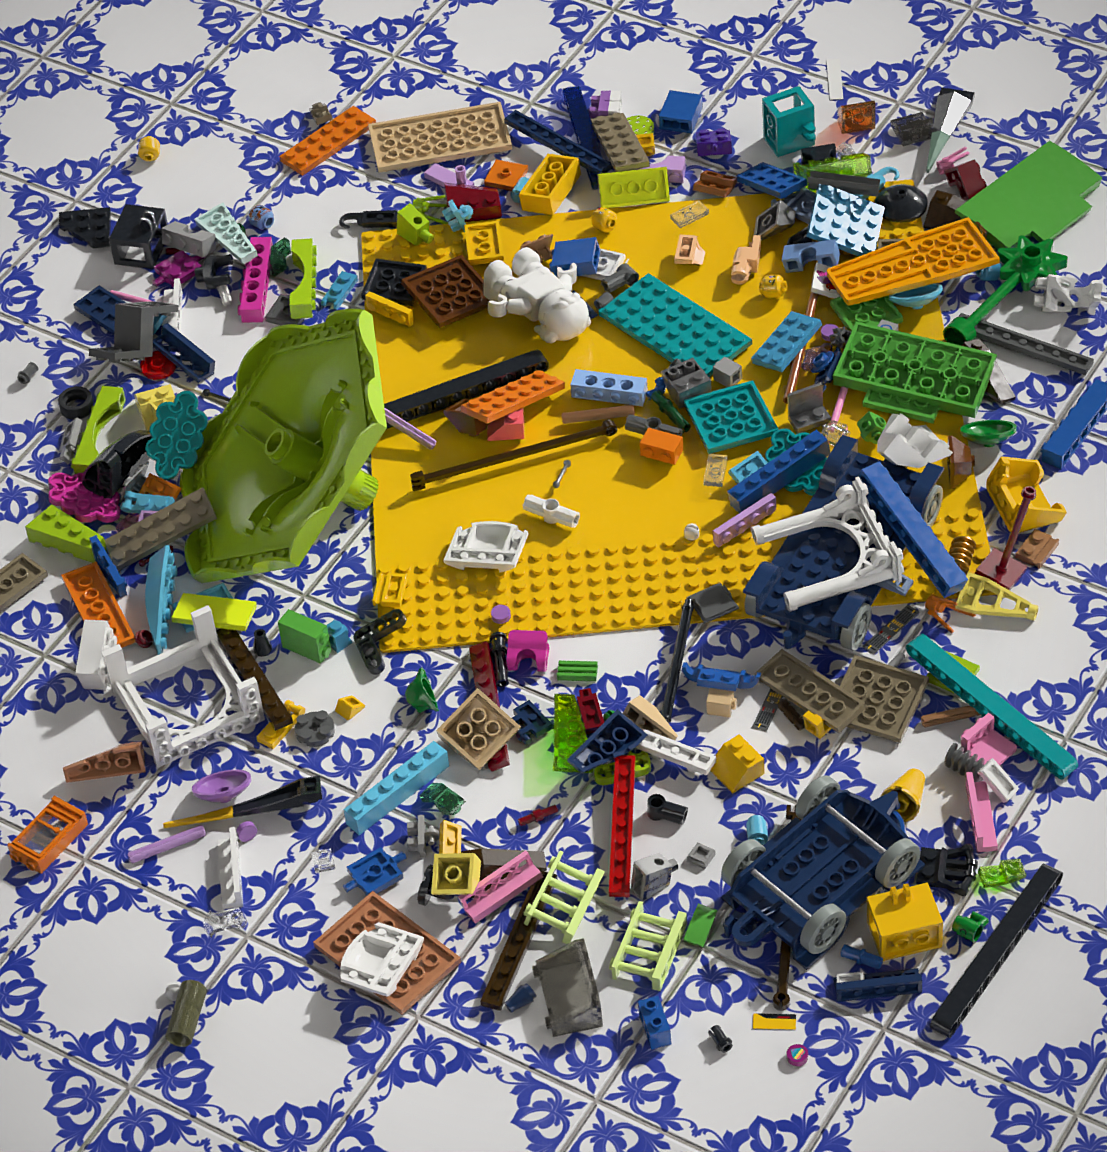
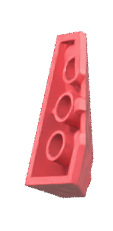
M524 407L488 423L487 440L524 439Z

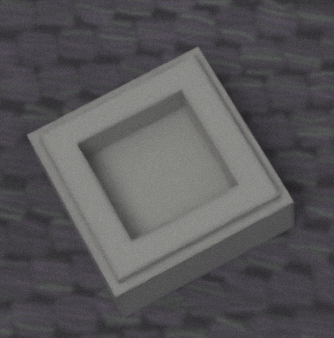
M697 842L687 856V861L706 869L716 855L715 850Z

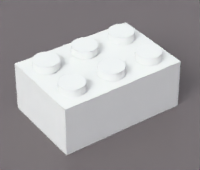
M84 620L75 672L84 689L107 690L109 681L101 652L117 645V637L114 635L108 621Z

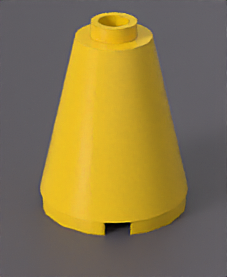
M909 769L881 794L883 796L891 791L898 793L900 808L896 811L904 819V822L913 820L919 813L925 775L918 769Z

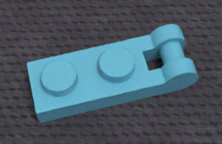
M126 491L124 495L125 501L120 509L124 512L139 514L141 510L159 511L174 503L175 499L170 496Z

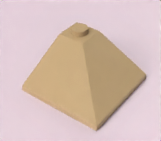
M477 688L436 732L438 737L453 751L480 770L512 738L521 726Z

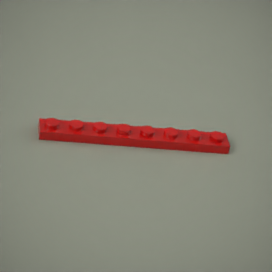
M621 755L615 758L609 897H630L636 761L634 755Z

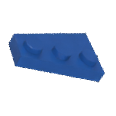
M96 535L90 537L95 562L98 563L103 575L119 597L126 596L125 587L128 585L125 578L120 576L117 567L112 563Z

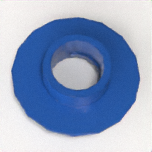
M833 351L818 354L812 362L811 372L818 373L827 367L833 359Z

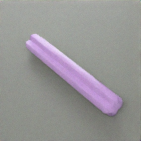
M384 408L387 423L428 449L432 450L435 447V439Z
M202 825L172 835L128 852V858L131 863L149 858L204 837L206 835L205 829Z

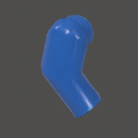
M662 377L655 380V389L646 392L648 400H652L651 395L654 391L660 390L662 394L665 393L666 385Z

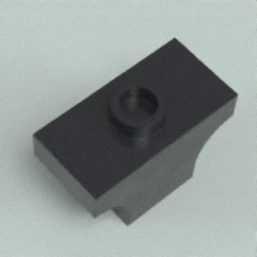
M835 143L801 149L802 166H808L813 171H831V163L836 161Z

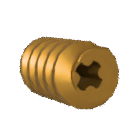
M958 536L952 540L948 553L967 575L976 543L967 536Z

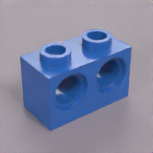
M654 996L638 1001L639 1018L651 1050L672 1044L671 1030L659 997Z

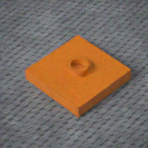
M496 159L484 180V185L512 191L518 180L527 174L528 165Z

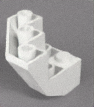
M901 413L900 415L892 414L877 442V452L885 459L896 465L921 468L926 466L928 462H936L951 456L953 453L948 449L950 446L945 441L933 440L928 436L929 432L921 426L920 428L913 427L908 423L909 419Z

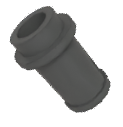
M30 362L23 371H19L18 381L22 384L29 383L31 377L39 370L38 366Z

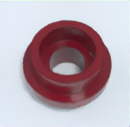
M140 630L134 636L136 643L142 648H149L153 643L151 632L148 630Z

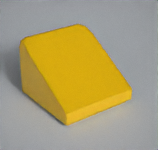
M351 695L338 699L335 712L346 720H350L364 709L365 705Z

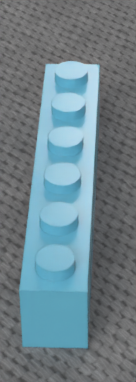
M435 741L431 742L343 809L346 825L358 835H361L449 767L447 751Z

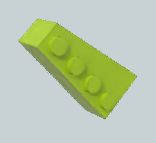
M52 504L25 526L29 542L41 543L46 548H56L64 554L71 553L74 557L94 563L95 559L90 537L96 535L106 553H108L103 536Z

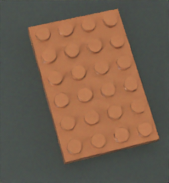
M372 891L318 937L313 944L317 950L341 967L342 958L352 941L364 930L369 932L376 929L374 924L378 922L424 937L416 960L411 962L396 985L397 989L387 997L374 993L403 1015L461 963V957Z

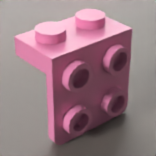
M989 713L983 718H979L975 725L970 729H966L961 735V746L965 748L964 753L970 750V758L977 754V762L980 758H984V765L989 759L993 758L1000 766L1017 751V746L994 730V716Z

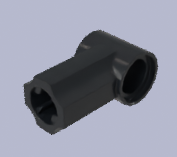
M660 794L649 796L647 815L650 819L654 821L665 819L681 825L684 824L688 807L666 801Z

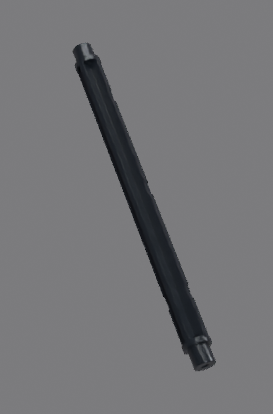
M686 599L682 606V614L661 715L668 724L671 722L691 616L694 609L693 600Z

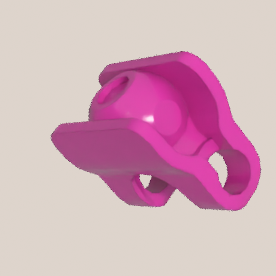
M531 630L510 631L506 660L508 670L516 671L521 660L532 658L536 661L537 671L546 672L550 649L547 643V633L545 631Z

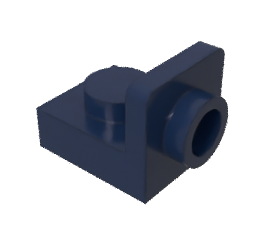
M734 910L731 916L726 917L723 923L725 937H730L733 925L744 915L743 913ZM753 919L741 929L740 933L742 935L752 933L757 928V920Z

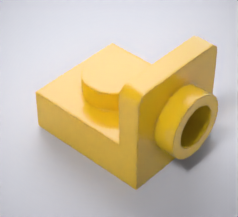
M809 710L803 715L805 729L818 739H821L831 730L830 727L824 724L823 719L819 715H814Z

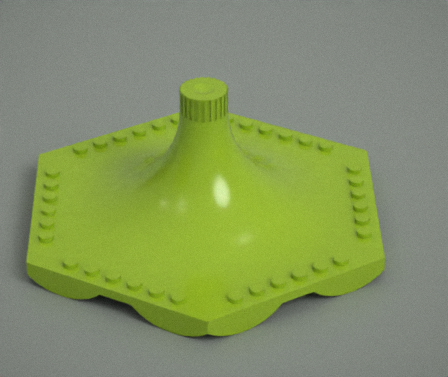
M341 309L330 313L324 323L312 326L297 324L276 326L268 332L267 336L261 338L248 350L237 372L236 392L224 411L208 420V426L202 432L204 444L196 451L198 455L196 464L192 468L182 469L180 473V488L182 489L183 498L203 487L217 516V519L196 529L186 539L184 548L185 559L193 579L200 583H208L299 567L339 502H343L353 509L361 511L367 509L374 501L379 488L378 480L362 471L361 468L385 432L387 424L372 314L362 309Z

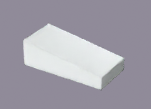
M863 972L837 974V983L865 980Z

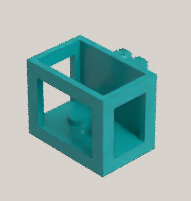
M800 86L762 98L763 138L777 157L815 145L814 105ZM793 96V108L780 112L773 103Z

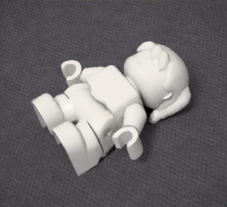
M525 247L515 254L512 261V270L501 260L493 261L484 272V296L490 300L488 302V313L490 316L502 317L506 315L508 310V313L524 315L533 322L539 320L541 325L535 326L534 331L547 343H554L556 340H570L580 335L591 324L586 302L580 298L578 293L575 292L573 294L571 292L572 284L576 282L577 266L575 263H572L570 270L566 271L557 267L556 277L547 267L540 263V256L535 251ZM512 271H513L516 275H518L519 277H518V278L513 277V276H512Z

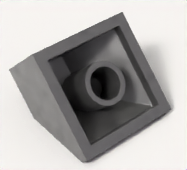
M778 201L756 217L754 235H761L762 241L783 232L787 228H791L795 223L796 211L783 201Z

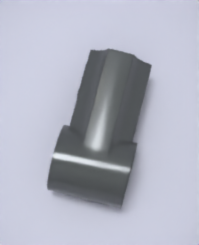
M624 263L617 268L615 273L601 280L602 286L606 292L611 293L624 285L632 286L638 281L639 274L627 263Z

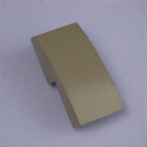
M318 102L313 104L312 108H309L310 114L317 125L333 120L325 103Z

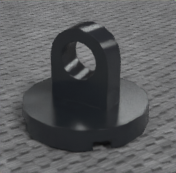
M430 864L424 873L426 878L420 884L417 896L418 904L424 906L428 904L431 896L444 900L453 899L455 896L431 894L433 865Z

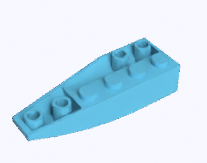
M165 545L150 557L145 586L147 619L158 655L162 654L164 649H167V638L165 636L169 634V624L167 622L171 620L170 605L173 604L172 591H175L174 577H177V566L174 565L175 557L174 553H171L170 545Z

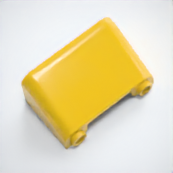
M1000 457L987 478V491L1010 532L1023 500L1021 492L1027 486L1035 488L1036 498L1030 501L1019 533L1061 522L1067 513L1064 506L1060 503H1055L1051 507L1043 494L1039 482L1044 476V471L1038 460Z

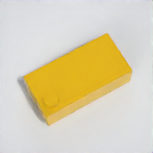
M547 154L519 193L522 211L554 215L582 175L579 158Z

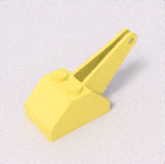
M171 384L134 394L137 408L147 431L150 430L151 424L157 420L156 410L158 406L163 402L174 403L175 395Z

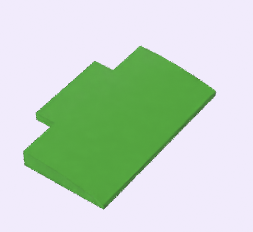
M1049 140L957 208L955 213L962 219L969 217L984 238L997 250L999 248H1017L1018 237L1021 235L1028 239L1034 237L1039 242H1042L1049 238L1054 239L1091 211L1092 206L1083 198L1100 186L1102 177L1077 157Z
M856 321L833 374V385L866 392L863 407L900 415L901 413L908 418L934 424L939 410L975 418L987 388L997 354Z

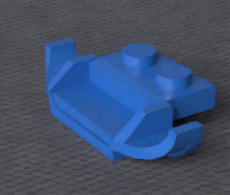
M683 662L682 672L686 678L696 682L697 686L729 691H736L737 688L750 689L758 683L761 676L760 672L753 676L748 674L746 670L736 672L707 668L702 664H699L698 667H690L687 662Z

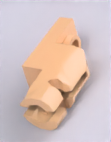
M754 235L753 242H749V247L737 248L731 272L733 283L744 284L748 281L750 272L758 273L761 235Z

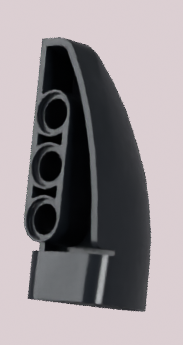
M147 430L134 431L120 437L107 446L84 471L82 477L83 486L90 492L111 499L120 487H124V481L129 476L132 478L135 475V470L140 465L143 466L150 459L145 450L147 442L152 438L150 432Z

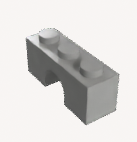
M177 221L162 228V244L201 257L216 250V237L214 233L204 230L189 233L188 225Z

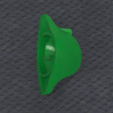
M421 667L415 679L406 689V700L418 713L427 709L437 712L439 709L425 670Z

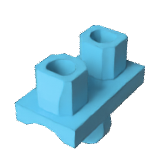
M453 200L448 201L450 207L442 211L445 219L449 221L448 223L453 232L461 228L465 232L464 225L466 223L464 219L469 220L471 218L473 209L469 205H461L458 210Z

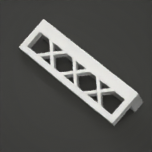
M180 278L174 279V289L164 290L163 303L179 305L178 312H171V315L165 318L162 325L168 323L180 332L183 292Z
M235 827L229 828L230 838L217 839L223 909L243 907L239 842Z

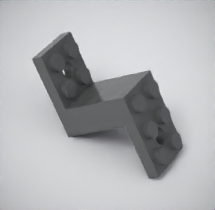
M155 301L115 304L114 347L89 349V356L96 357V360L100 361L109 359V362L119 363L120 359L129 362L132 361V358L134 360H145V357H152L154 317L159 316V313L160 315L170 316L171 312H178L179 305Z

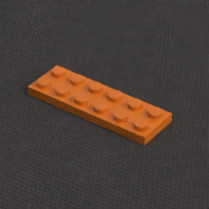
M352 106L280 155V162L303 176L369 131L368 124L376 123V119L357 107Z
M537 370L514 382H509L503 387L483 394L476 399L469 400L461 405V412L488 424L565 389V382L555 376L544 373V371Z
M97 562L61 575L83 622L84 620L108 621L114 635L117 637V645L119 644L121 648L136 643L134 634Z

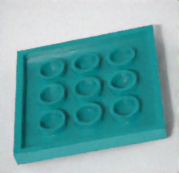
M753 380L684 399V406L708 454L771 437L775 431L779 430Z

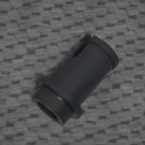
M719 1025L711 1027L708 1034L716 1043L717 1050L723 1053L731 1050L733 1046L731 1038L724 1034Z

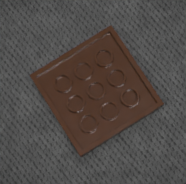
M462 255L402 279V286L439 328L488 308L490 300L484 296V280Z

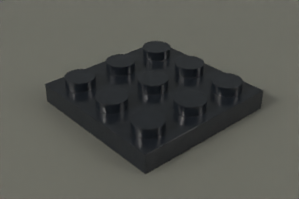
M375 259L361 293L362 300H366L365 295L370 291L400 305L413 306L415 299L402 286V279L426 270L427 266Z

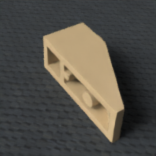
M640 695L628 703L623 714L643 731L646 729L676 741L678 735L653 704Z

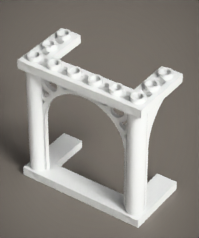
M209 605L191 612L196 639L127 668L123 650L119 644L101 652L111 691L113 694L119 695L149 745L157 768L265 720L258 683L255 677L241 682L219 647L212 610ZM204 655L226 691L225 704L220 713L202 726L183 730L168 728L164 717L155 720L134 686ZM231 710L237 711L229 716L226 714V712ZM174 735H178V736H179V738H177V739L171 741V737H172V736H174Z

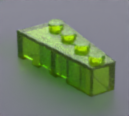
M858 153L841 156L840 160L832 157L825 158V162L811 160L808 161L807 165H801L797 162L793 163L795 175L807 180L810 177V171L867 177L872 174L871 159L868 154ZM807 183V186H805V188H807V189L810 190V191H815V190H817V189L808 188L809 183Z

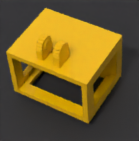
M907 883L903 884L902 889L897 890L894 886L890 887L889 892L867 897V924L878 954L883 958V961L942 947L943 921L928 883L911 887Z

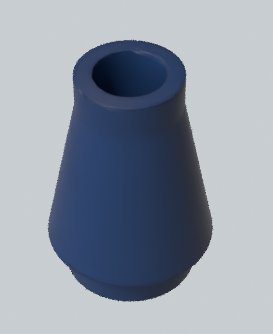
M526 983L520 985L504 1004L513 1013L515 1010L534 1002L533 999L537 996Z

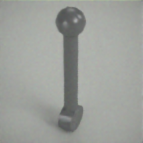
M570 460L563 462L564 467L557 480L553 482L554 488H559V482L566 469L571 466Z

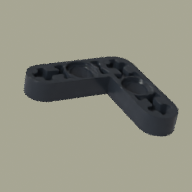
M394 609L354 633L353 638L365 666L373 675L380 674L385 669V662L376 645V641L400 629L407 621L406 616L400 609ZM384 625L381 631L376 632L378 626ZM369 648H374L372 653L368 655L365 654L366 650H368ZM374 659H375V661L377 662V666H375V667H374V664H373V662H372V660H374Z

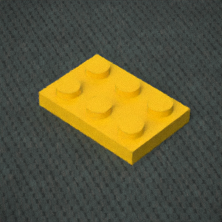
M499 221L464 225L470 265L492 263L496 260L504 261Z

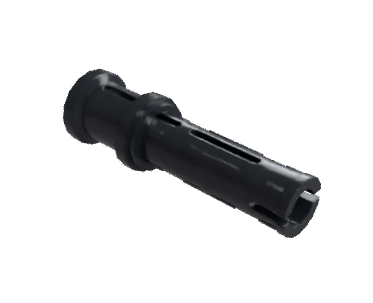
M495 632L490 635L489 641L492 643L491 655L494 657L496 685L498 687H506L509 684L506 664L508 648L505 644L507 636L505 633Z

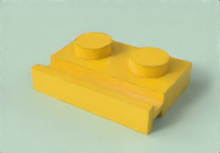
M379 572L372 600L373 606L380 604L382 607L401 608L407 583V574L388 573L386 575Z

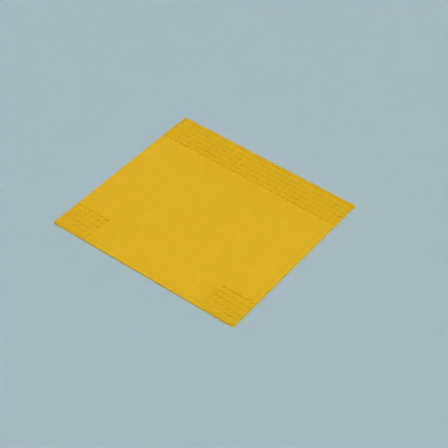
M911 179L887 181L884 187L879 190V193L883 189L896 184H907L915 187L914 181ZM808 189V190H810V191L816 193V190H817V189ZM763 193L607 208L617 215L616 226L610 232H603L593 227L591 216L595 210L465 222L467 225L499 221L504 256L503 262L511 270L513 258L520 250V246L526 241L532 242L537 240L542 235L553 234L550 250L554 249L555 242L596 237L600 249L625 254L626 259L623 264L628 260L627 264L639 274L638 281L648 273L752 339V345L732 360L742 366V379L736 385L753 380L778 429H789L795 435L797 434L788 421V404L783 402L793 360L783 372L753 364L751 358L791 311L805 315L811 293L814 268L818 261L813 260L806 263L803 271L786 273L782 263V255L789 237L806 228L809 224L795 218V223L791 228H787L779 234L762 240L758 273L750 272L748 281L744 284H735L731 280L734 254L737 248L749 247V242H753L756 217L771 207V200L776 199L779 201L782 199ZM875 196L866 198V200L875 203ZM882 217L878 239H905L924 232L922 219L920 217L914 221L900 223L892 222ZM449 224L429 225V232L434 235V239L429 244L423 241L419 245H414L399 236L397 229L362 232L363 285L365 286L375 259L426 265L427 269L460 255L469 263L465 232L462 228L453 232ZM680 235L697 236L700 247L705 251L703 265L675 264L674 258ZM839 249L838 264L858 256ZM552 259L545 262L543 260L541 264L550 270ZM490 263L471 266L484 280V272ZM512 271V276L518 278L519 276ZM780 275L783 280H786L787 291H784L781 298L768 299L760 293V281L765 276ZM577 276L576 282L572 284V291L577 292L598 313V316L591 319L590 326L586 327L580 335L567 341L556 340L554 343L545 342L534 331L535 326L541 325L539 320L533 322L524 315L508 313V310L506 315L502 317H492L489 315L487 308L439 328L415 301L413 306L402 305L413 311L414 323L409 327L369 310L366 300H364L365 311L373 316L384 404L533 350H540L549 362V368L544 373L555 376L565 382V389L524 407V439L488 441L487 429L479 433L478 436L473 437L460 433L444 415L443 410L447 408L408 421L409 424L436 440V445L432 450L395 427L385 430L371 452L372 476L378 480L379 484L378 493L373 501L376 581L378 580L379 572L386 575L388 573L407 574V583L401 608L382 607L378 604V618L394 609H400L406 616L407 621L403 627L379 640L381 653L474 645L485 641L490 643L489 637L495 632L505 633L508 641L509 632L512 630L545 631L548 637L679 625L682 606L685 603L686 597L718 583H721L722 586L725 585L739 609L710 622L757 618L745 612L746 594L743 593V589L762 562H772L788 536L756 545L752 537L751 527L756 525L763 526L802 514L813 496L806 494L804 490L790 492L783 487L773 494L776 497V511L718 548L713 542V530L739 514L730 505L727 491L737 485V483L728 472L756 451L766 460L765 453L772 447L771 437L708 454L686 408H678L670 398L667 388L663 395L672 401L675 409L691 425L688 432L682 433L683 451L675 465L640 456V441L644 435L625 430L627 417L610 418L617 426V432L612 436H597L426 483L425 489L413 491L410 475L414 472L422 470L423 474H428L599 427L607 419L563 424L562 413L627 405L571 397L570 384L575 369L647 378V388L650 391L655 389V380L662 377L661 371L667 369L671 362L599 316L594 301L606 291L602 286L601 280ZM624 285L610 294L613 298H616L630 286ZM819 294L813 318L820 319L822 326L807 342L795 391L814 385L818 373L811 372L814 358L822 352H834L836 350V346L831 345L830 341H826L821 337V328L826 324H834L838 328L844 327V324L830 306V300L834 298ZM938 297L932 302L923 305L921 309L903 307L893 303L903 316V322L898 324V331L946 342L943 336L944 325ZM713 375L709 377L711 379V392L727 388L715 381ZM833 380L825 384L827 388L823 392V406L830 417H832L841 386L833 385ZM848 388L836 426L838 431L835 430L831 434L820 426L805 432L810 434L817 429L828 439L830 452L842 435L858 439V453L884 461L885 458L877 452V444L870 441L867 442L861 437L857 422L870 411L882 417L887 424L892 414L863 407L866 392ZM647 396L643 406L633 405L635 416L645 419L657 417L661 420L662 424L678 428L665 413L659 410V406L653 400H648ZM939 410L934 424L908 418L910 425H926L940 440L945 441L947 444L948 436L952 435L968 446L967 439L960 434V428L964 425L962 415ZM830 423L825 424L824 426L828 429ZM946 457L932 463L944 467V471L936 482L943 489V498L938 516L931 529L938 540L943 543L947 552H949L952 540L958 536H967L975 541L976 548L974 549L968 571L975 574L978 566L990 553V547L974 470L972 467L971 475L956 488L950 489ZM570 460L571 466L566 469L559 482V488H554L553 482L557 480L564 467L563 462ZM925 466L921 468L907 467V469L922 473ZM533 495L544 500L556 499L560 506L580 513L578 525L575 528H571L558 522L554 524L545 522L544 517L523 510L525 497ZM497 521L517 525L518 530H521L523 533L524 530L528 531V537L516 567L511 570L499 572V569L465 567L464 570L449 566L443 561L457 527L462 526V530L472 527L471 523ZM693 523L698 526L699 537L696 540L685 538L684 529L686 525ZM906 548L901 560L904 568V573L902 574L912 579L913 585L905 596L882 588L871 607L926 602L931 594L941 598L944 597ZM984 590L981 596L996 595L989 590ZM960 591L944 599H957ZM497 605H505L510 609L511 618L504 624L495 623L491 618V610ZM693 609L690 624L704 623L695 609ZM384 625L378 626L379 631L384 628Z

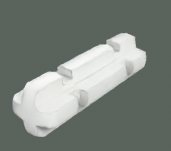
M227 285L218 286L223 306H231L232 301Z

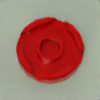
M153 351L152 357H145V360L140 362L142 374L148 379L153 380L167 378L176 369V365L159 351Z

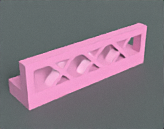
M966 772V793L977 853L997 851L998 845L987 783L985 781L974 782L973 773Z
M525 850L481 880L473 894L459 895L458 898L465 913L476 924L543 878V876L533 864L529 853ZM526 860L527 863L518 868L519 863ZM509 872L506 878L501 879L503 874ZM492 884L490 889L484 891L487 885ZM475 895L474 899L467 904L466 900Z

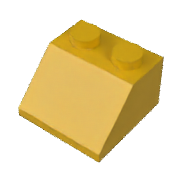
M738 734L721 746L715 755L716 763L710 770L733 794L765 774L764 758Z

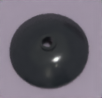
M907 184L889 186L883 189L875 199L876 204L884 206L883 218L892 222L914 221L920 218L928 207L926 195L920 189Z

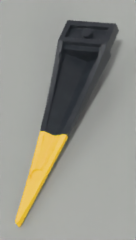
M320 775L300 778L276 790L236 805L197 816L165 822L163 826L164 828L304 807L303 802L315 803L318 800H322Z

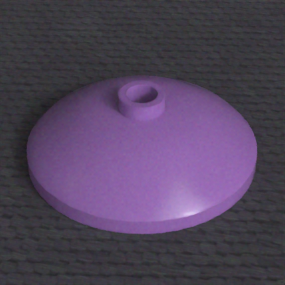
M226 770L213 773L198 780L192 786V793L201 800L227 803L240 795L250 785L252 781L251 774L245 770Z

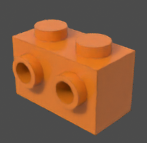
M652 428L647 429L640 441V456L675 465L683 451L682 436Z

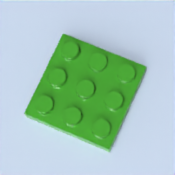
M841 296L830 300V306L847 330L851 332L856 321L878 326L881 319L896 324L903 322V316L888 296L850 306L844 302Z

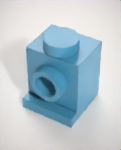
M334 619L327 624L330 646L334 651L339 653L353 643L348 637L347 627L341 624L340 621Z

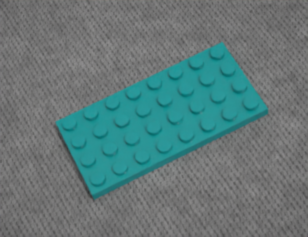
M649 273L614 298L604 308L602 307L598 310L600 317L671 363L677 358L681 362L694 358L708 377L713 375V366L716 362H719L723 357L733 360L752 345L750 337Z

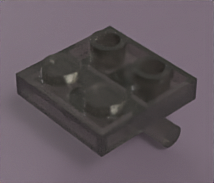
M923 112L890 120V126L902 146L931 139L933 119H926Z

